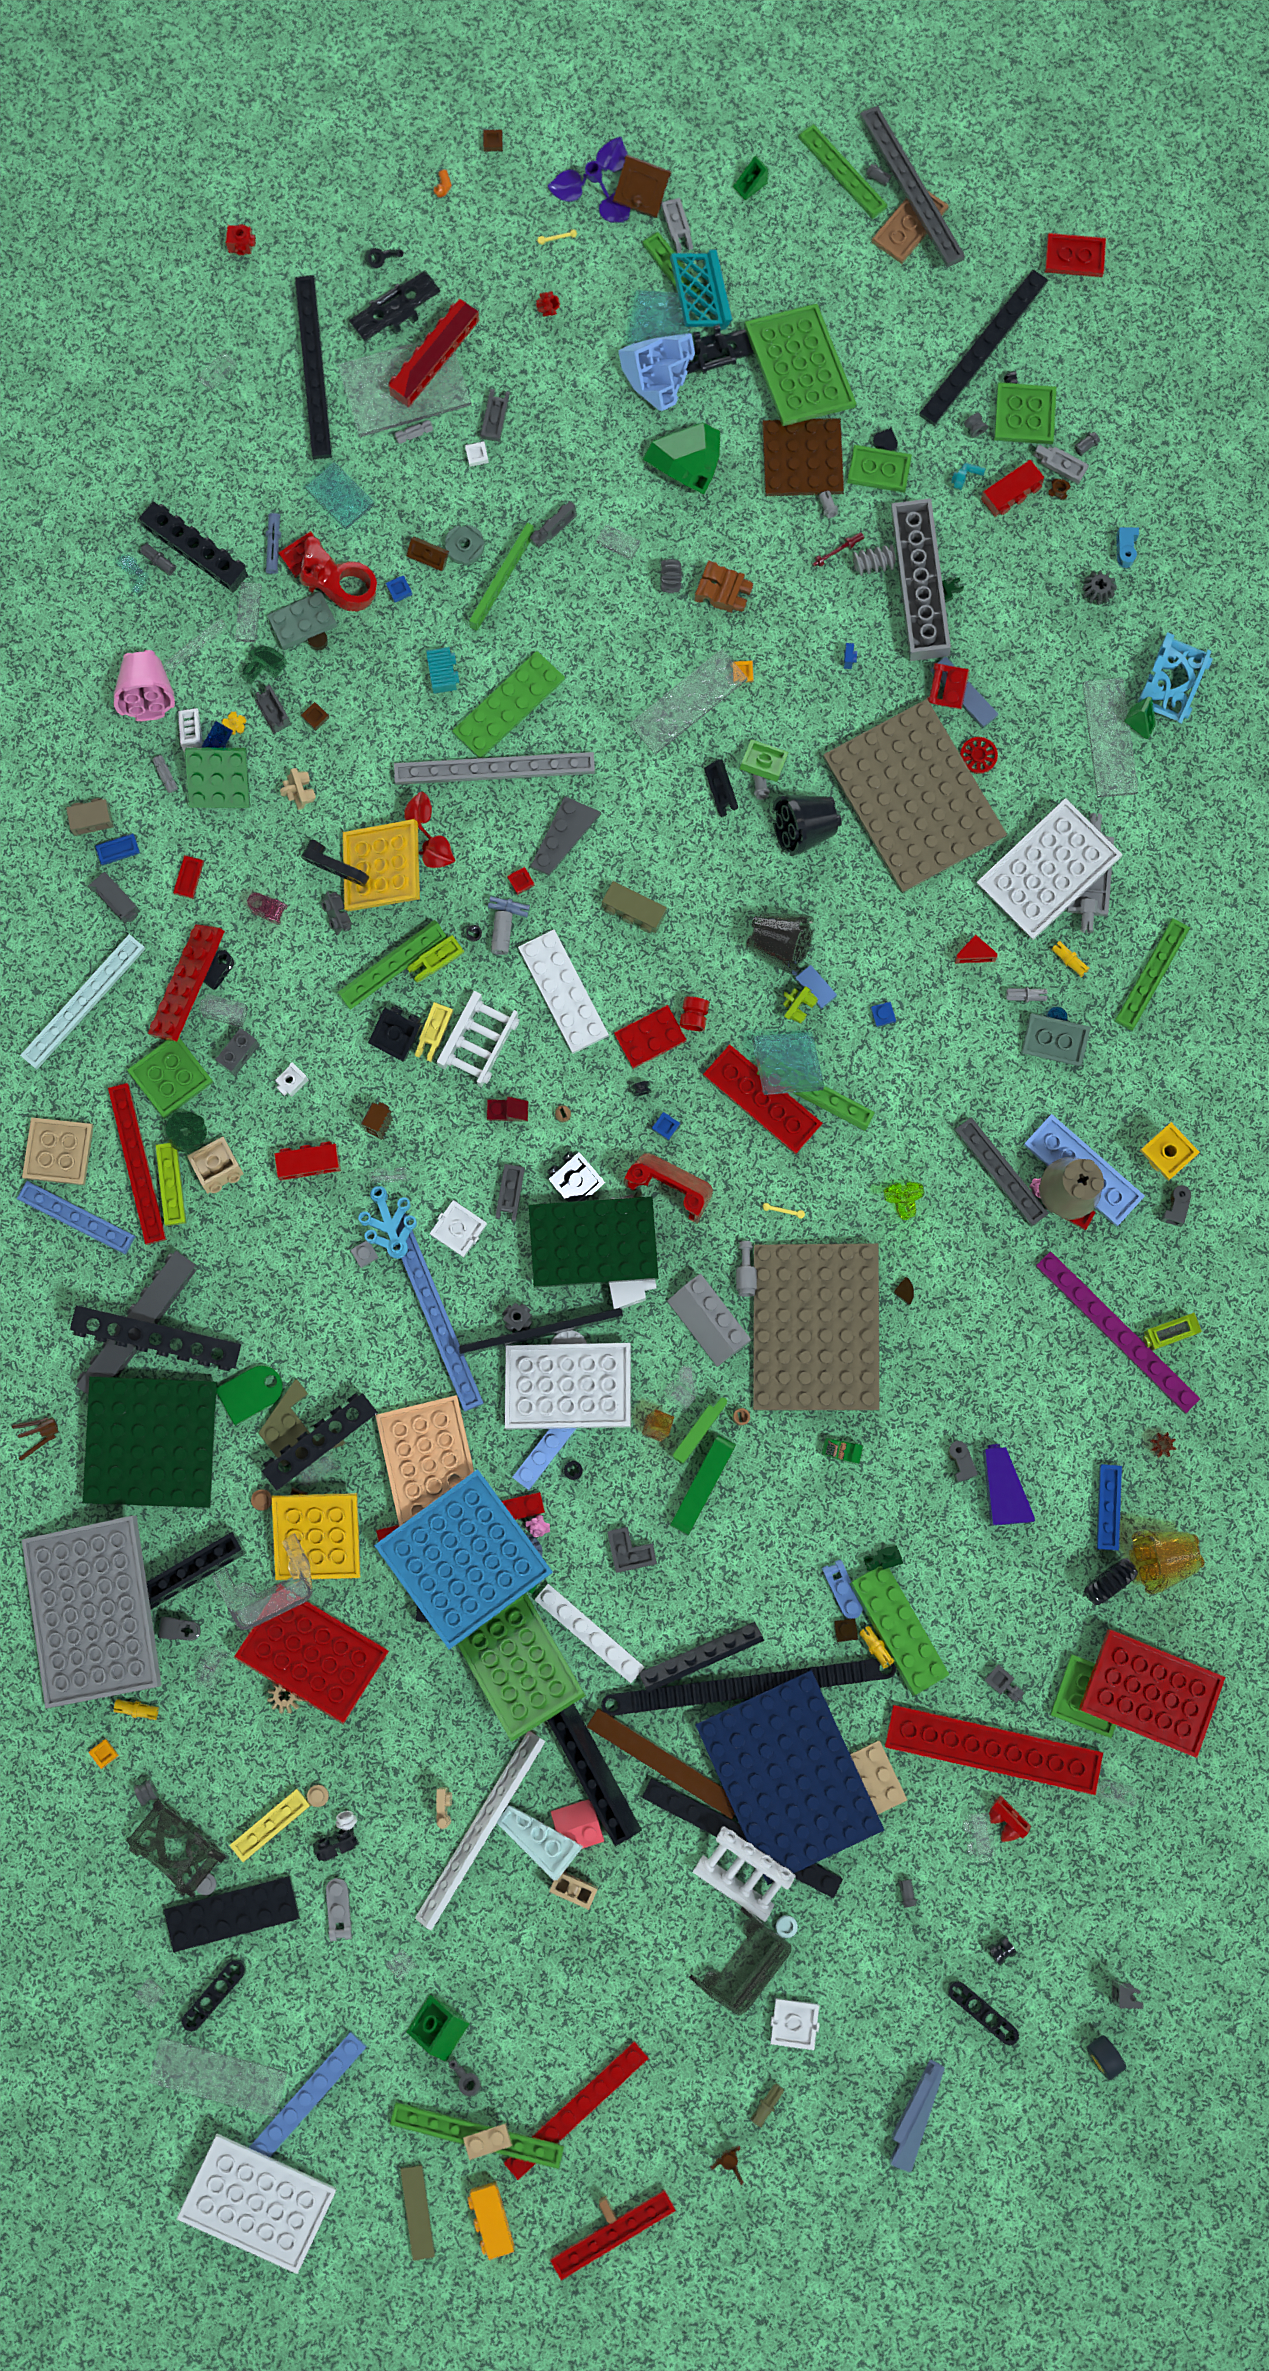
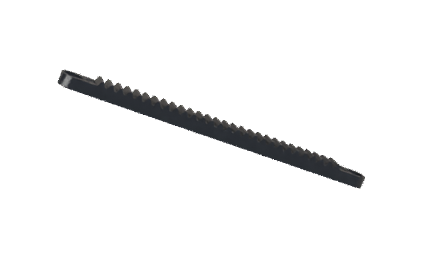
M868 1659L661 1687L648 1693L646 1690L610 1694L603 1698L601 1707L610 1716L755 1697L811 1670L819 1687L824 1688L889 1679L895 1675L897 1668L893 1662L891 1664V1672L883 1674L880 1671L881 1664L878 1659ZM609 1699H615L618 1702V1708L615 1711H609L606 1708V1702Z

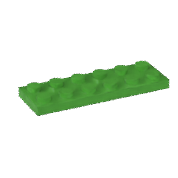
M536 651L456 726L452 733L478 758H483L565 680V677L545 657Z
M882 1566L877 1567L875 1570L869 1571L849 1583L879 1638L884 1642L887 1652L894 1659V1664L912 1696L917 1695L950 1675L889 1568L883 1570Z

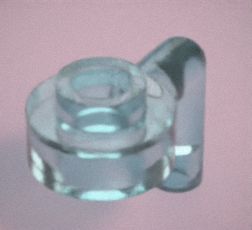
M122 555L117 565L124 571L139 576L132 588L134 593L139 594L149 575L138 567L137 560L134 557Z

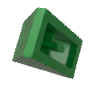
M754 156L733 185V188L744 200H747L768 184L769 169L757 156Z
M1147 697L1133 705L1124 720L1125 723L1145 739H1149L1156 726L1152 697Z

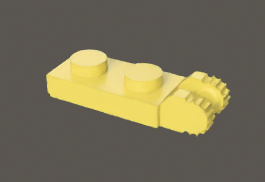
M435 1002L433 1003L420 1035V1042L415 1056L420 1058L425 1043L432 1045L427 1055V1061L432 1062L452 1016L453 1009Z

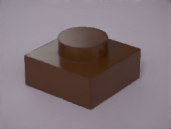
M502 129L483 130L484 152L503 151Z
M316 702L301 714V718L315 731L330 718Z

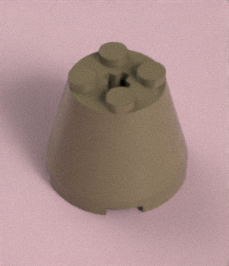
M1074 1157L1058 1159L1044 1170L1039 1184L1040 1198L1044 1206L1051 1213L1068 1220L1082 1218L1094 1210L1100 1200L1104 1187L1103 1174L1093 1160Z

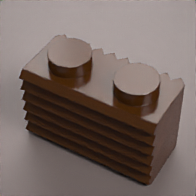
M372 1102L361 1123L364 1131L379 1139H384L383 1136L386 1135L385 1132H388L387 1129L391 1125V1121H393L391 1111L389 1110L390 1107L381 1102H378V1104Z

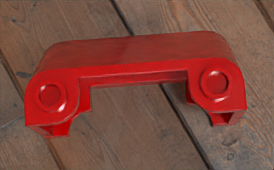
M645 1153L641 1155L629 1168L624 1177L625 1187L632 1191L638 1186L644 1185L648 1187L653 1178L686 1195L684 1207L689 1211L688 1219L698 1224L712 1197V1186L708 1182L653 1154Z

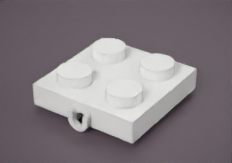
M453 1200L444 1214L441 1213L439 1215V1221L430 1232V1235L464 1258L473 1244L475 1245L477 1240H479V1236L487 1226V1223Z
M776 1998L774 2016L771 2017L772 2033L770 2043L773 2045L814 2050L816 2032H819V2023H817L819 2004Z

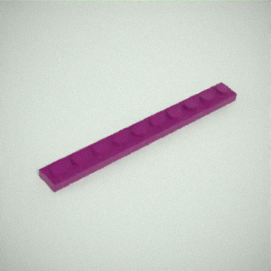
M1051 1251L1035 1266L1184 1414L1201 1399L1150 1348H1147L1146 1344Z

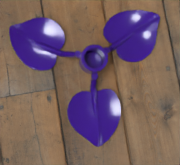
M619 136L606 143L598 151L596 161H590L586 164V173L583 174L582 182L578 172L575 170H565L548 184L550 192L560 200L566 202L575 201L582 196L581 186L585 185L588 178L590 182H598L607 198L601 201L599 205L601 217L611 223L627 221L631 208L613 202L615 192L609 196L602 182V170L606 172L609 169L612 172H618L623 168L624 157L628 153L622 137Z

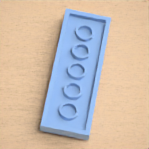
M1052 1114L1024 1143V1146L1047 1166L1065 1157L1093 1160L1100 1168L1104 1179V1187L1095 1209L1116 1227L1145 1197Z

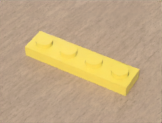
M296 1789L229 1846L242 1862L246 1861L309 1808L311 1804L299 1789Z

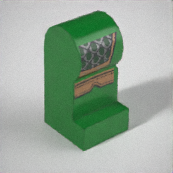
M825 1438L821 1455L859 1465L863 1445Z

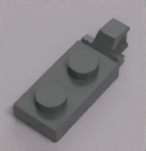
M569 501L566 505L561 506L557 514L549 518L540 530H535L530 537L531 542L537 548H540L546 541H551L577 516L575 504Z

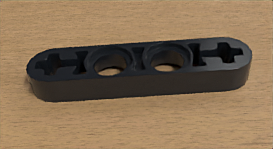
M235 1959L228 1963L182 2018V2026L185 2030L193 2032L200 2028L246 1973V1965L243 1961ZM232 1965H240L239 1971L241 1974L236 1973L231 1978L234 1981L232 1984L229 1978L223 1976V1974L226 1973L228 1976L233 1971ZM218 1981L226 1982V1992L219 1993L216 1990V1983ZM203 1998H210L212 2000L213 2006L210 2010L202 2008L201 2001ZM198 2011L205 2015L204 2018L200 2015L196 2019L197 2026L194 2024L189 2026L187 2024L189 2022L188 2016L193 2017Z
M953 1981L949 1984L947 1992L954 2002L1005 2045L1011 2046L1017 2043L1019 2032L1009 2021L963 1982ZM954 1986L957 1988L962 1986L961 1991L966 1996L969 1992L972 1994L965 2000L964 2005L961 2004L964 2000L961 1996H953L954 1991L952 1989ZM974 1999L978 2000L981 2004L980 2009L976 2012H972L969 2009V2003ZM989 2014L997 2016L998 2022L995 2026H988L986 2024V2017ZM1003 2021L1006 2023L1003 2025V2028L1007 2031L1013 2030L1012 2035L1014 2038L1012 2040L1010 2038L1004 2040L1005 2034L1001 2030H999L998 2034L995 2033L1001 2027Z

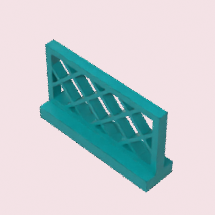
M709 250L708 253H672L670 260L685 327H714L720 325L721 330H726L732 321V315L717 250ZM677 260L685 262L687 267L685 269L677 264ZM695 260H702L704 268H699L693 262ZM689 267L698 273L696 278L687 272ZM700 275L707 280L708 285L706 287L697 280ZM682 276L692 282L689 287L681 282ZM693 284L702 291L699 296L690 289ZM686 293L695 299L693 304L685 300ZM704 293L711 298V304H708L701 298ZM697 302L706 308L704 313L694 307ZM692 311L699 319L690 320L689 312ZM710 311L715 315L716 320H710L705 314Z

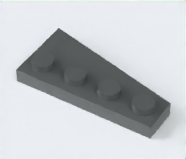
M565 796L534 858L531 868L550 876L584 833L589 830L594 821L600 817L601 812Z

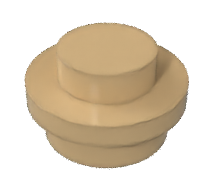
M322 1785L311 1787L307 1793L308 1802L314 1807L325 1805L329 1799L328 1790Z

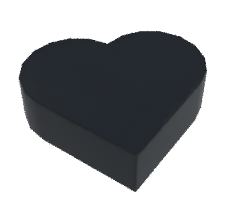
M892 428L881 431L873 437L872 443L875 448L896 451L898 441Z

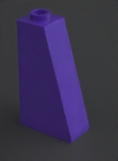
M1000 1444L988 1445V1449L983 1450L990 1526L1035 1522L1034 1514L1007 1448H1001Z

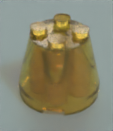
M1141 1530L1135 1532L1131 1537L1133 1540V1550H1129L1130 1561L1133 1562L1138 1571L1136 1580L1143 1583L1146 1587L1145 1592L1148 1594L1161 1593L1198 1573L1200 1568L1204 1567L1205 1562L1200 1555L1199 1539L1196 1534L1191 1535L1188 1532Z

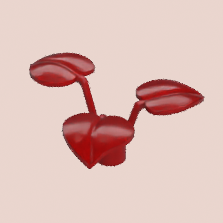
M422 791L408 802L404 812L405 820H416L418 828L428 838L422 845L423 851H419V855L423 856L422 860L425 866L429 868L445 867L456 860L447 838L441 835L432 837L421 825V823H427L432 814L430 799Z

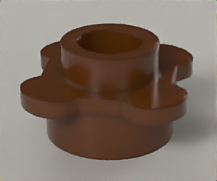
M1053 479L1052 488L1049 489L1048 493L1051 497L1056 496L1060 500H1065L1071 485L1063 479Z

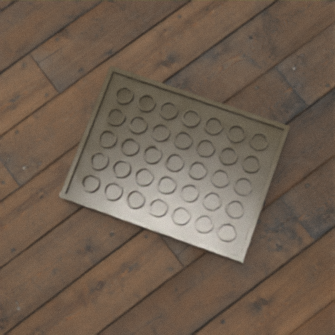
M928 699L823 754L826 764L902 893L1007 836Z
M879 1244L754 1245L757 1290H755L753 1410H880Z

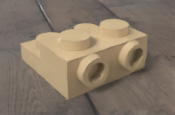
M224 1137L187 1156L207 1194L219 1192L223 1185L228 1182H237L240 1176L244 1174Z

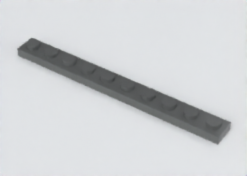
M878 105L861 112L860 119L946 267L948 268L964 261L965 255Z

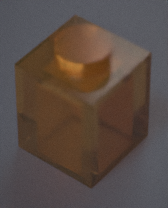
M655 1409L647 1415L642 1435L661 1442L669 1436L674 1416Z

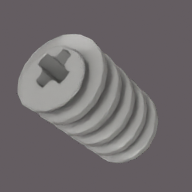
M892 544L889 549L887 546H883L882 550L879 547H875L874 553L871 548L867 549L866 554L863 550H860L858 555L856 552H853L854 567L860 576H863V570L870 574L871 568L878 573L880 566L883 572L886 571L887 565H889L891 570L894 569L896 557Z

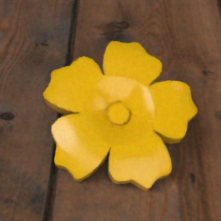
M231 712L228 715V719H223L222 724L227 729V734L235 735L236 731L239 734L244 732L245 726L243 724L247 721L245 716L239 715L237 717L236 712Z

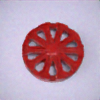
M973 737L967 740L960 752L969 771L974 774H983L990 771L998 759L996 746L992 741L984 737ZM973 742H977V747L974 746ZM982 742H985L984 747H981ZM991 746L992 750L987 751V748ZM972 760L969 765L966 763V761Z

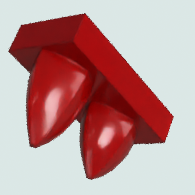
M1000 1795L994 1801L989 1811L988 1822L991 1824L1006 1822L1001 1833V1842L1013 1841L1019 1837L1023 1839L1029 1834L1031 1825Z

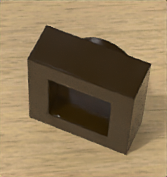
M855 1618L834 1621L837 1642L858 1640Z

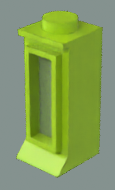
M1194 1312L1144 1331L1143 1341L1147 1348L1150 1347L1154 1351L1201 1333L1202 1330Z

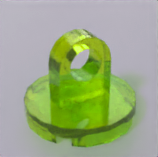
M909 1181L906 1182L907 1185L901 1186V1183H895L883 1190L884 1200L889 1203H895L897 1214L902 1220H909L915 1217V1200L922 1198L925 1194L924 1186L921 1183Z

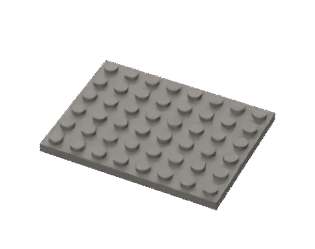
M128 1516L22 1539L45 1709L161 1687L137 1516Z

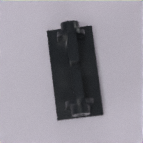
M354 1828L349 1830L341 1829L333 1836L322 1837L313 1844L314 1855L317 1856L319 1862L322 1860L325 1862L338 1856L336 1848L339 1847L343 1854L355 1849L359 1845V1841L354 1836Z

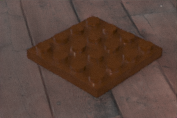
M841 418L809 419L782 426L780 420H763L765 496L820 495L823 492L826 494L827 491H830L831 495L844 494Z

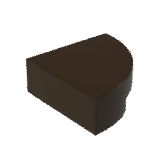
M905 1277L893 1294L907 1305H910L914 1298V1288L909 1278Z

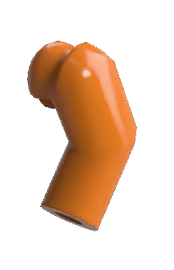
M441 170L438 173L441 183L437 184V187L433 189L437 197L446 196L452 187L447 170Z

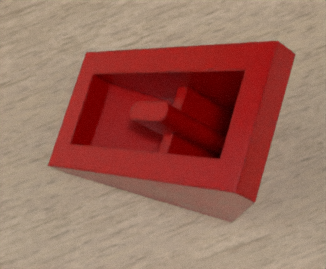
M975 935L956 955L954 961L955 964L995 962L998 955L981 938Z

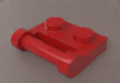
M934 663L933 670L935 671L930 696L927 697L929 703L962 710L970 670ZM942 672H948L943 699H937Z

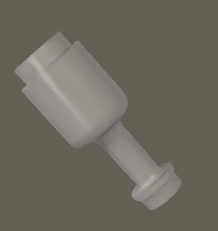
M742 1241L739 1242L738 1249L742 1250V1266L736 1269V1291H738L739 1296L751 1297L755 1295V1290H757V1270L750 1265V1250L753 1249L752 1242Z

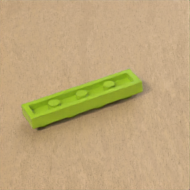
M176 1142L157 1144L156 1154L165 1226L186 1224L178 1145Z

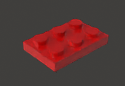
M1048 233L1045 272L1103 277L1106 238Z
M668 1005L614 1032V1036L632 1069L687 1042Z

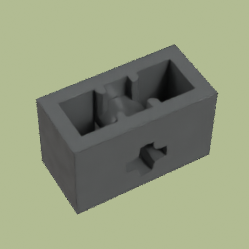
M240 1028L215 1060L222 1068L236 1076L260 1044L257 1039Z

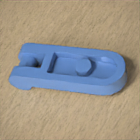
M842 1560L835 1561V1564L830 1567H822L821 1569L843 1615L850 1619L860 1616L863 1607L849 1584L851 1580ZM839 1572L841 1578L834 1581L832 1575Z

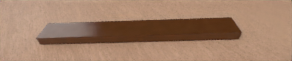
M597 1708L587 1724V1728L731 1819L734 1817L735 1812L721 1785Z

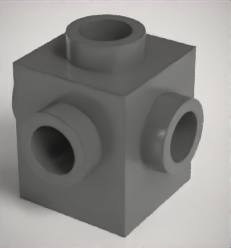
M514 1303L513 1306L508 1305L502 1314L504 1316L503 1322L506 1323L504 1327L512 1333L528 1330L533 1323L531 1321L533 1318L532 1314H530L531 1309L523 1303L520 1305ZM519 1313L521 1318L520 1320H514L513 1316Z

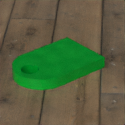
M256 1366L219 1386L217 1394L236 1426L275 1404L282 1395L283 1381L274 1369L268 1366ZM275 1376L277 1379L276 1385L271 1388L267 1387L265 1383L267 1377Z

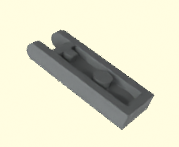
M490 389L481 439L500 442L510 392L506 391L505 397L501 398L494 396L495 389Z
M504 1164L495 1219H500L502 1211L513 1213L511 1220L516 1222L525 1167Z

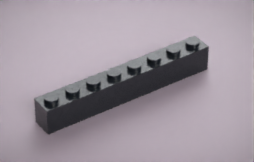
M575 1704L549 1718L547 1721L614 1846L627 1841L641 1832L642 1828Z

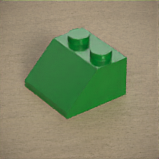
M429 1995L406 2033L428 2054L446 2062L470 2023L455 2010L434 1996Z

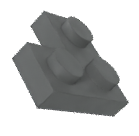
M628 1527L607 1531L616 1573L657 1565L653 1543L632 1548Z

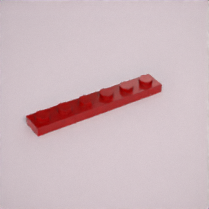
M664 2189L616 2218V2221L606 2224L550 2258V2261L560 2280H563L676 2211V2208Z

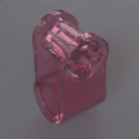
M253 893L247 899L251 913L271 923L280 925L281 916L284 910H287L288 905L260 893ZM255 901L262 902L259 908L252 907Z

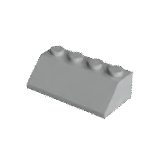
M701 1273L684 1285L667 1301L717 1367L751 1342L750 1337Z

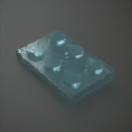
M335 462L306 486V491L345 530L375 505L374 501Z

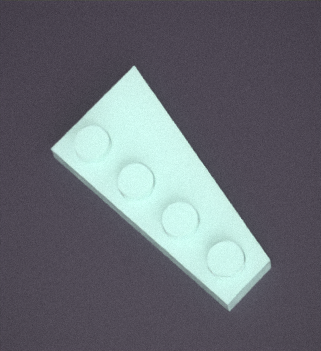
M508 1806L497 1821V1824L553 1880H558L583 1848L581 1844L513 1806Z

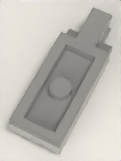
M1038 445L1033 455L1042 460L1041 464L1077 484L1080 483L1089 467L1085 462L1056 447H1049L1047 449Z

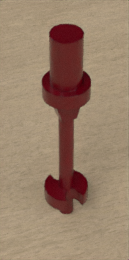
M859 532L851 538H845V544L822 558L820 555L816 556L815 562L812 563L813 567L816 565L822 567L826 559L846 547L849 549L854 548L856 543L864 539L863 533Z

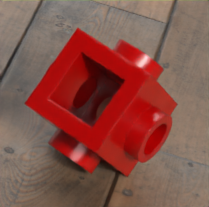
M243 224L227 226L225 243L228 253H236L237 255L252 254V247L256 245V235H253L250 226Z

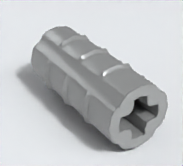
M495 912L493 937L491 940V953L508 954L513 916L510 912Z

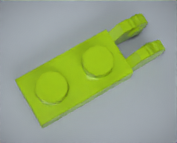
M451 935L421 955L418 960L408 966L407 970L414 972L422 965L426 967L424 971L417 974L414 978L419 983L464 954V950L455 937Z

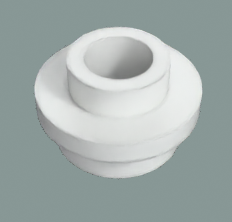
M352 1811L341 1812L336 1817V1827L342 1830L353 1828L357 1822V1817L353 1815Z

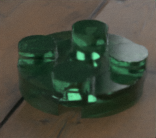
M183 1111L175 1112L168 1119L164 1134L166 1140L172 1144L171 1146L181 1152H191L204 1143L207 1129L201 1116ZM188 1128L191 1133L185 1136L180 1129Z

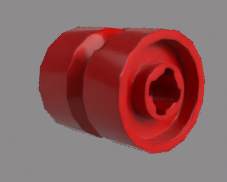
M684 997L682 1009H684L685 1013L681 1014L679 1026L691 1031H705L707 1018L704 1015L708 1014L710 1002L699 997Z

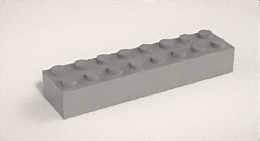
M931 498L892 503L891 516L910 661L949 657L951 645Z

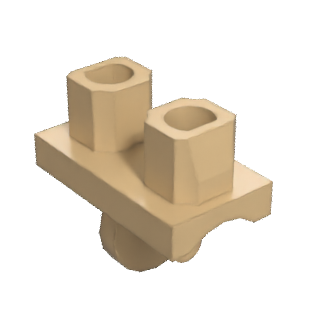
M297 768L290 770L291 774L287 776L288 780L283 781L284 787L280 790L281 796H287L289 801L295 800L297 809L300 810L306 804L313 802L316 796L313 789H303L302 785H307L310 782L308 772H298Z

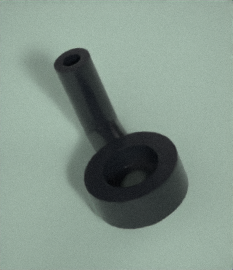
M369 248L365 252L364 260L368 267L380 268L383 266L385 259L390 257L401 258L404 252L401 249L382 251L379 248Z

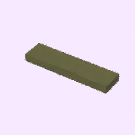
M423 2164L403 2167L400 2171L413 2261L435 2257Z

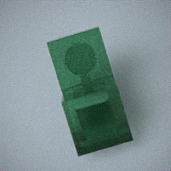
M268 646L256 647L248 653L251 663H247L244 666L242 675L244 680L250 685L262 670L276 678L287 665V660L283 654Z

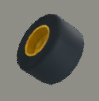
M1101 2035L1087 2046V2051L1093 2062L1108 2080L1114 2079L1127 2069L1122 2056L1105 2035Z

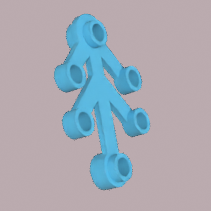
M376 1186L371 1190L370 1196L372 1201L378 1204L384 1222L372 1218L368 1212L360 1213L358 1219L364 1226L369 1225L388 1233L390 1240L379 1237L374 1230H368L365 1233V1239L370 1244L375 1243L387 1248V1252L392 1258H402L408 1252L406 1241L412 1229L417 1226L414 1216H406L404 1219L405 1227L399 1237L397 1236L396 1230L405 1212L411 1207L410 1201L405 1197L400 1198L397 1202L398 1209L393 1218H391L386 1204L388 1194L384 1187ZM377 1191L382 1192L380 1196H375V1193ZM403 1202L408 1203L405 1207H401V1204ZM364 1216L369 1217L367 1221H362V1218ZM409 1220L414 1221L412 1225H407ZM370 1234L375 1235L373 1239H368ZM396 1245L401 1246L399 1250H394Z

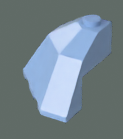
M691 333L653 338L618 350L622 371L637 393L659 411H663L676 404L678 389L680 386H683L688 373L686 370L689 360H693L695 354Z

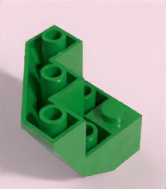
M701 422L652 440L643 460L680 483L705 494L714 476L720 456V431Z

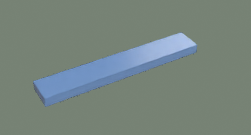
M26 1181L17 1197L19 1201L125 1255L135 1239L134 1235Z

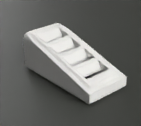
M198 708L178 711L180 744L183 751L185 752V748H203ZM194 717V720L184 721V718Z

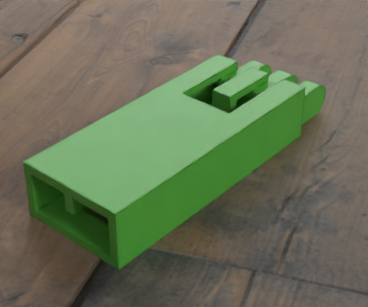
M720 1398L714 1407L710 1404L676 1449L672 1458L684 1465L726 1407V1398Z

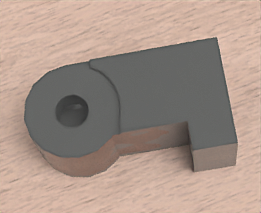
M1184 1185L1177 1186L1171 1192V1207L1169 1211L1166 1210L1163 1213L1161 1222L1179 1227L1185 1223L1191 1191Z
M961 1441L952 1443L948 1449V1455L954 1460L959 1472L954 1475L956 1483L976 1477L978 1473L966 1444Z

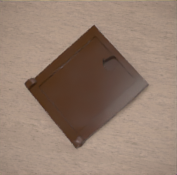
M626 154L613 202L657 218L671 171Z

